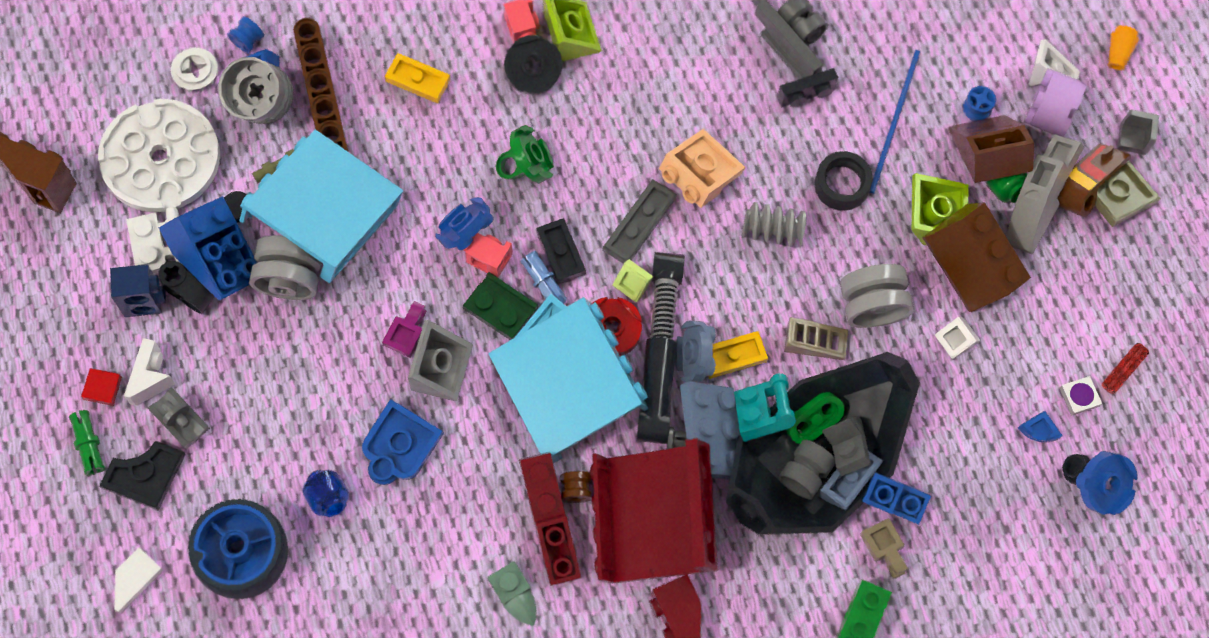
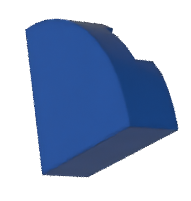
M1046 411L1041 412L1018 427L1026 437L1037 442H1053L1062 437V434Z

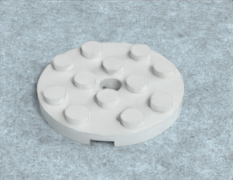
M154 99L152 103L138 107L135 104L129 107L110 123L100 141L98 161L107 187L121 202L141 211L165 212L168 208L175 207L179 209L190 204L208 189L218 171L220 147L212 125L197 109L176 100ZM157 150L167 151V159L164 158L161 161L154 162L152 155Z

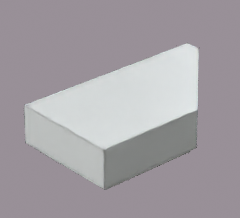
M140 547L115 571L114 609L119 614L163 572V569Z

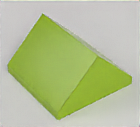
M543 0L545 21L552 43L561 54L562 62L602 51L586 1Z
M918 173L912 175L911 231L923 245H926L922 237L968 204L969 184Z

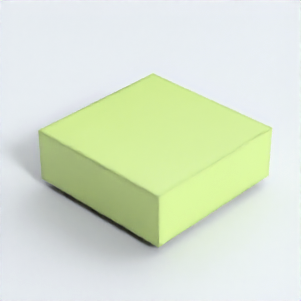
M629 259L623 264L612 285L637 302L642 298L653 276Z

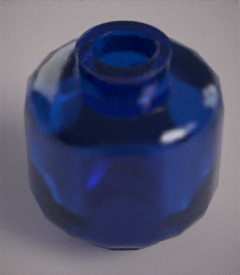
M316 470L312 472L302 488L306 502L312 512L318 516L334 517L345 509L349 499V491L340 475L333 470Z

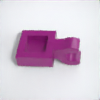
M413 301L405 319L396 316L382 341L383 346L411 358L418 345L422 328L418 325L427 312L424 309L425 306Z

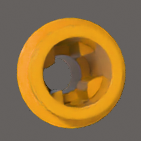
M1120 25L1111 33L1109 68L1119 71L1125 70L1139 42V32L1135 28Z

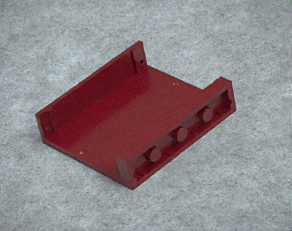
M698 438L685 440L686 446L611 458H606L597 453L592 454L593 464L590 467V475L594 481V495L592 496L591 503L595 512L596 526L593 528V538L597 547L594 567L598 580L615 584L718 571L710 444Z

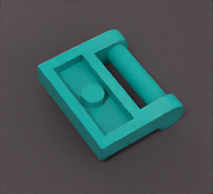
M781 373L775 374L770 378V381L734 392L739 429L744 442L782 431L795 425V415L793 410L790 409L787 394L789 382L786 375ZM775 395L778 412L776 416L771 417L768 397Z

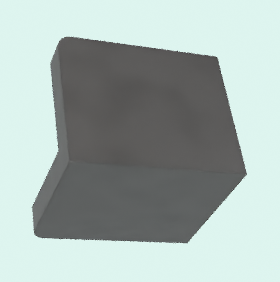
M1129 110L1120 123L1117 149L1146 155L1157 139L1159 115Z

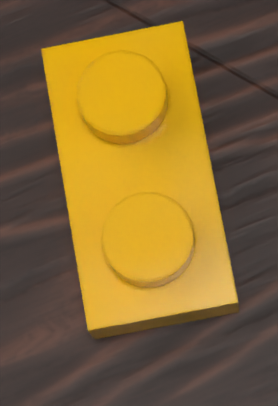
M400 53L396 54L384 76L385 82L437 104L450 82V74Z
M759 331L713 344L712 357L715 360V371L712 376L708 377L712 379L767 363L768 356Z

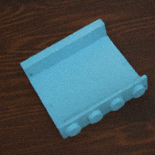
M314 130L307 138L303 136L297 142L294 152L290 156L286 154L282 157L276 167L277 170L272 175L267 173L259 183V189L254 194L249 192L244 197L240 205L242 212L239 221L244 223L249 217H257L322 262L324 265L320 277L330 284L396 209L403 189L317 130Z
M584 297L488 353L540 454L550 452L553 463L563 458L560 453L638 407L644 411L648 409L644 401L648 398L646 391L639 381L634 383L629 374L633 371L630 362L625 355L620 357L615 346L619 345L617 338L610 328L605 330L600 321L604 319L601 309L596 302L591 304Z

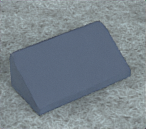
M868 451L870 465L844 476L836 470L820 490L819 497L847 510L883 461Z

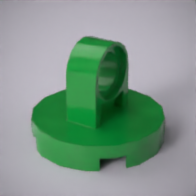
M524 125L511 132V149L498 157L495 166L496 172L503 179L515 180L526 175L531 181L539 184L553 177V174L549 172V169L554 167L550 151L542 138L536 140L531 134L535 131L532 127ZM509 158H513L516 162V170L513 174H508L505 170V163Z

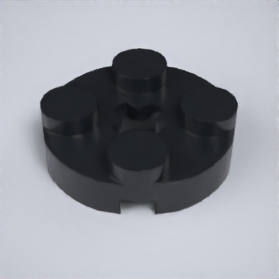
M537 35L524 36L516 40L508 49L504 59V73L508 82L516 91L528 95L542 94L550 90L558 81L562 71V57L558 48L552 42L550 43L548 40L543 39V37ZM533 57L535 62L540 61L541 66L537 68V73H532L529 69L526 70L525 65L529 62L528 58Z

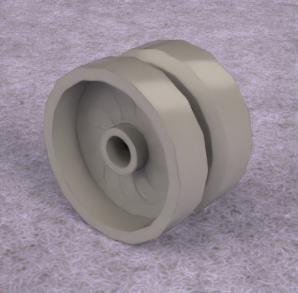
M272 235L258 239L254 259L258 263L252 266L249 280L250 286L260 293L281 299L308 300L315 297L319 281L315 273L320 271L322 262L284 236Z
M897 264L872 265L848 273L841 279L842 297L845 301L849 302L845 307V312L850 326L857 328L884 326L906 319L913 314L915 309L912 295L904 291L909 285L904 266Z

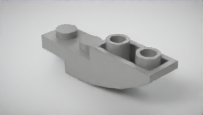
M1054 134L1044 155L1037 154L1033 163V171L1028 172L1008 227L1006 238L1013 248L1030 254L1034 253L1060 204L1057 197L1084 149L1081 142Z

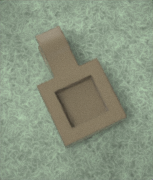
M889 518L861 531L860 536L875 562L884 558L893 579L905 574L908 568L898 553L905 545Z

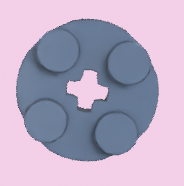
M689 320L681 327V329H686L683 337L677 336L675 366L677 371H683L685 377H680L682 381L700 383L706 376H712L715 371V360L712 355L716 331L713 326H707L705 322Z

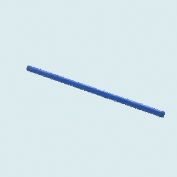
M919 50L914 52L869 193H875L920 55Z

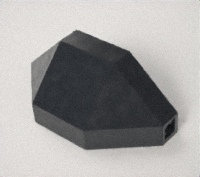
M885 352L802 379L787 392L790 409L794 413L821 393L829 392L837 396L843 402L844 414L836 424L859 416L862 420L868 451L883 461L875 473L889 478L894 474L920 385L908 360L890 352ZM777 403L770 407L771 417L776 416L778 412ZM828 403L822 406V411L828 408ZM800 422L797 429H801L804 422ZM786 429L745 442L740 435L737 440L726 503L739 523L758 535L832 533L864 503L862 500L872 477L847 510H844L819 497L820 490L837 470L835 464L826 478H820L822 485L813 499H806L789 490L778 478L788 461H795L794 452L800 445L788 436ZM821 434L812 441L826 449L834 457L833 446L824 434Z

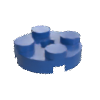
M475 197L469 199L472 204L464 207L461 203L440 222L438 228L441 230V233H436L435 237L443 247L447 249L457 247L458 250H464L472 243V237L493 222L494 217L490 214V208L482 198Z
M1101 451L1088 462L1083 472L1077 476L1076 486L1080 489L1084 504L1091 511L1104 515H1116L1123 512L1135 497L1136 490L1132 488L1133 479L1138 480L1137 470L1133 462L1126 456ZM1109 478H1111L1109 482L1111 487L1110 489H1106V482Z

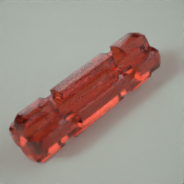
M1136 343L1112 370L1111 374L1102 382L1103 389L1110 394H1115L1149 354L1148 348L1144 347L1141 343Z

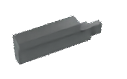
M751 0L756 6L754 15L765 26V29L761 31V37L795 76L801 79L822 72L824 64L767 0Z

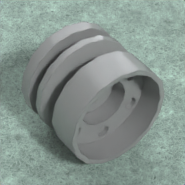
M243 57L231 62L222 72L218 83L219 97L224 108L233 116L257 124H271L280 120L289 111L293 101V85L289 76L280 67L255 57ZM260 87L264 88L262 90V98L257 97L260 94L258 90Z

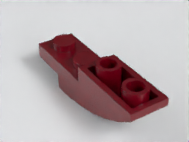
M546 452L519 459L526 487L525 490L550 586L581 578L551 453Z

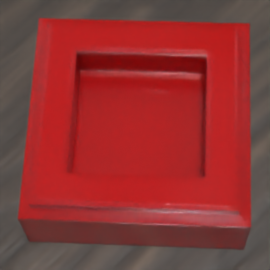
M90 368L81 398L90 402L114 406L122 376L117 373Z

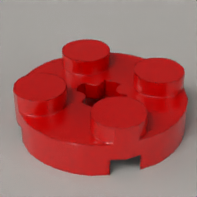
M604 297L594 301L593 303H597L604 315V319L600 321L605 330V322L608 321L612 324L616 321L619 323L617 327L618 332L614 333L619 345L615 346L619 355L622 356L631 352L639 343L642 333V320L638 309L628 300L619 297L618 299Z

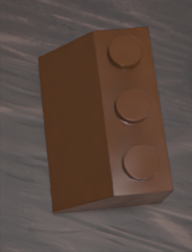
M985 202L966 204L922 237L969 312H973L1010 295L1031 278Z

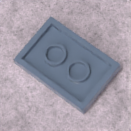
M690 381L680 385L687 439L698 438L710 444L712 478L730 480L737 440L740 436L734 388Z

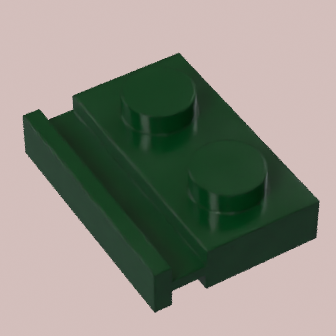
M488 272L483 282H480L463 304V309L507 339L512 340L529 321L532 314L536 312L538 304Z

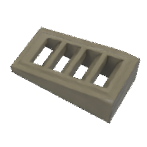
M790 317L787 323L784 352L845 360L848 330ZM797 331L803 332L802 342L797 341ZM809 333H815L814 345L808 344ZM821 334L827 335L825 347L820 346ZM833 336L839 337L837 350L832 349Z

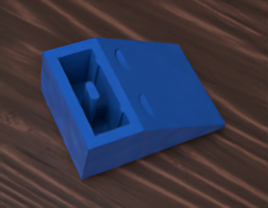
M223 196L158 227L173 256L219 301L250 285L249 280L252 266L258 262L254 259V254Z

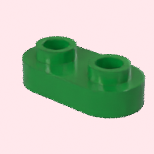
M825 392L819 394L794 413L796 422L791 428L786 429L788 436L798 444L802 440H815L823 434L822 430L840 421L844 414L843 402L832 393ZM828 403V408L822 411V406ZM804 422L803 427L797 429L798 424Z

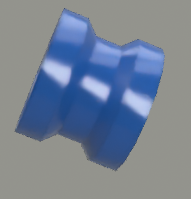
M242 16L238 21L236 29H231L227 33L230 41L245 53H250L254 48L253 44L256 41H261L265 36L262 29L245 16Z
M985 86L972 88L964 101L963 112L973 121L987 119L996 104V95L990 88Z

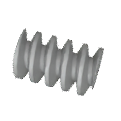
M754 202L750 209H746L741 238H745L750 230L752 231L753 240H757L759 235L763 233L765 242H769L772 235H775L777 244L780 245L784 237H787L788 246L792 247L796 239H798L801 248L806 227V213L801 211L797 218H795L794 210L789 208L785 216H783L782 207L777 206L774 213L771 214L769 204H765L760 212L758 202Z

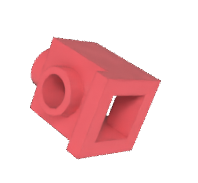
M515 0L504 3V18L513 43L521 37L536 35V30L540 29L536 12H533V0Z
M477 233L472 237V243L464 249L466 251V263L486 273L490 272L499 278L513 254L512 243L506 241L503 246L494 236H483Z

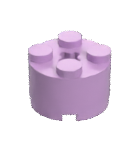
M1048 68L1041 85L1038 86L1032 99L1034 101L1033 105L1029 108L1024 123L1053 135L1056 134L1064 137L1073 120L1072 117L1083 98L1086 84Z

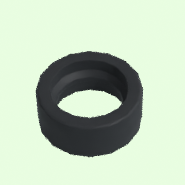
M848 151L834 152L826 156L819 165L814 181L815 192L820 201L829 208L839 211L852 210L860 206L867 198L873 182L872 170L866 160L858 154ZM835 167L849 168L859 176L861 181L860 188L852 195L835 193L826 183L827 173Z

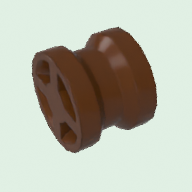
M571 471L560 475V482L564 485V491L561 493L562 502L584 503L592 500V492L589 490V483L592 481L589 472Z

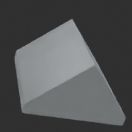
M425 320L408 375L411 391L457 401L473 344L430 320Z

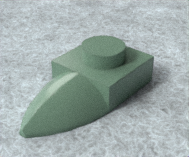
M513 561L488 576L487 580L509 614L524 624L535 625V599L531 587L516 562Z

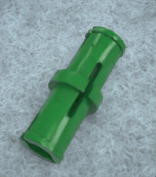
M81 410L79 411L82 420L81 424L76 412L69 415V420L71 421L76 438L74 446L80 452L84 474L91 476L94 475L92 462L95 469H97V473L103 472L105 466L98 449L100 444L99 437L94 435L89 411Z

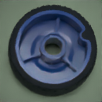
M232 499L222 501L213 507L211 506L196 520L189 535L188 556L195 575L209 590L223 597L246 599L262 594V592L267 591L277 582L287 563L288 542L281 523L267 508L253 501ZM244 541V548L241 552L237 554L230 553V546L234 542Z

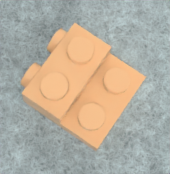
M702 129L668 152L659 169L667 183H675L683 191V197L687 202L696 203L702 208L721 193L723 187L743 173L745 166L706 130Z

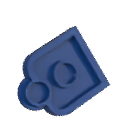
M390 399L362 444L363 453L370 460L368 465L370 478L380 485H388L397 478L401 480L414 478L427 461L444 432Z

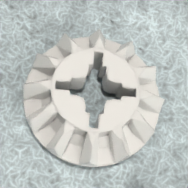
M186 49L180 52L171 64L172 78L179 88H185L190 93L192 90L197 89L203 91L204 87L209 84L213 85L214 78L218 75L217 61L205 49ZM191 62H194V65L200 69L198 78L190 73Z

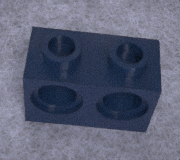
M148 264L110 268L111 298L125 318L162 314L161 304L166 303L165 287L160 285L158 275L153 274Z

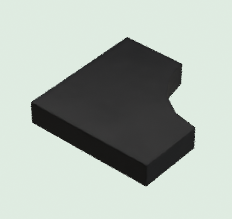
M155 441L148 451L136 458L126 460L113 458L99 487L159 511L186 454L184 451Z

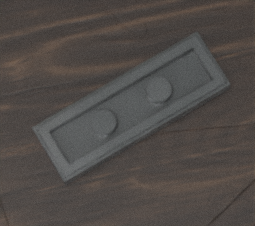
M652 179L607 240L602 250L623 264L629 259L632 260L676 200L677 194Z

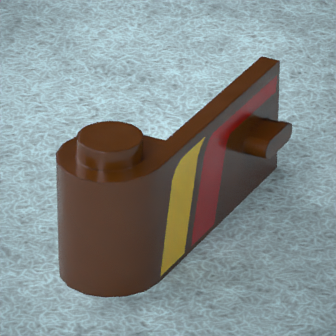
M1099 143L1073 167L1057 197L1060 203L1058 207L1082 217L1089 215L1097 201L1098 188L1130 160L1131 154L1115 149L1113 145L1107 146Z

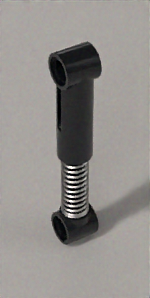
M654 252L652 282L655 283L656 289L654 290L655 299L653 300L654 309L652 310L651 335L646 340L642 384L648 396L644 400L648 409L644 411L640 408L636 440L639 442L667 444L676 355V342L671 339L674 337L671 333L674 332L672 328L675 327L673 324L675 319L673 318L676 316L674 314L676 312L675 307L677 306L675 304L677 302L676 297L678 296L676 292L678 291V286L682 285L685 258L683 254Z

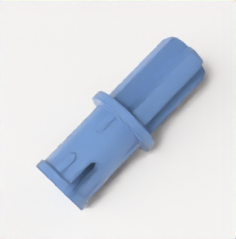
M533 251L526 255L527 259L522 258L520 262L533 279L534 288L538 287L545 299L552 294L564 304L567 298L554 280L555 274L549 272L539 257L538 252Z

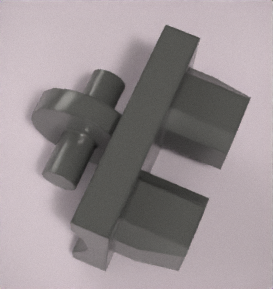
M172 387L160 400L148 407L149 411L185 449H188L210 429Z

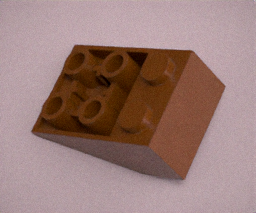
M1002 115L948 126L949 132L974 183L1033 171L1034 142L1022 123Z
M0 132V163L34 204L61 214L77 184L71 174V170L65 165L63 157L50 150H47L46 153L39 151L34 145L24 140H19V142L10 140L7 135Z

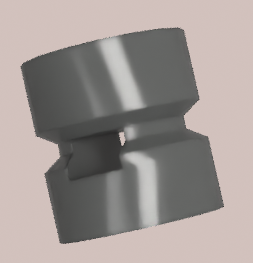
M788 0L777 12L807 46H810L821 38L828 29L829 24L818 12H812L813 6L808 0Z
M802 440L794 452L795 461H788L778 478L783 485L795 494L806 499H813L822 485L820 478H826L836 463L835 458L826 449L812 441Z

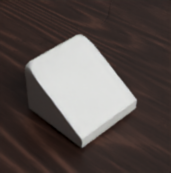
M957 317L935 334L952 359L981 341L963 317Z

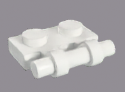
M175 207L165 210L167 220L159 223L156 212L126 219L135 265L148 264L153 274H157L160 267L168 259L175 258L169 247H164L162 234L158 228L179 216L178 209Z

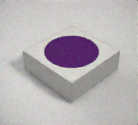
M1090 376L1064 384L1059 388L1071 416L1100 407L1102 404Z

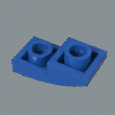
M874 472L862 502L919 525L931 495Z

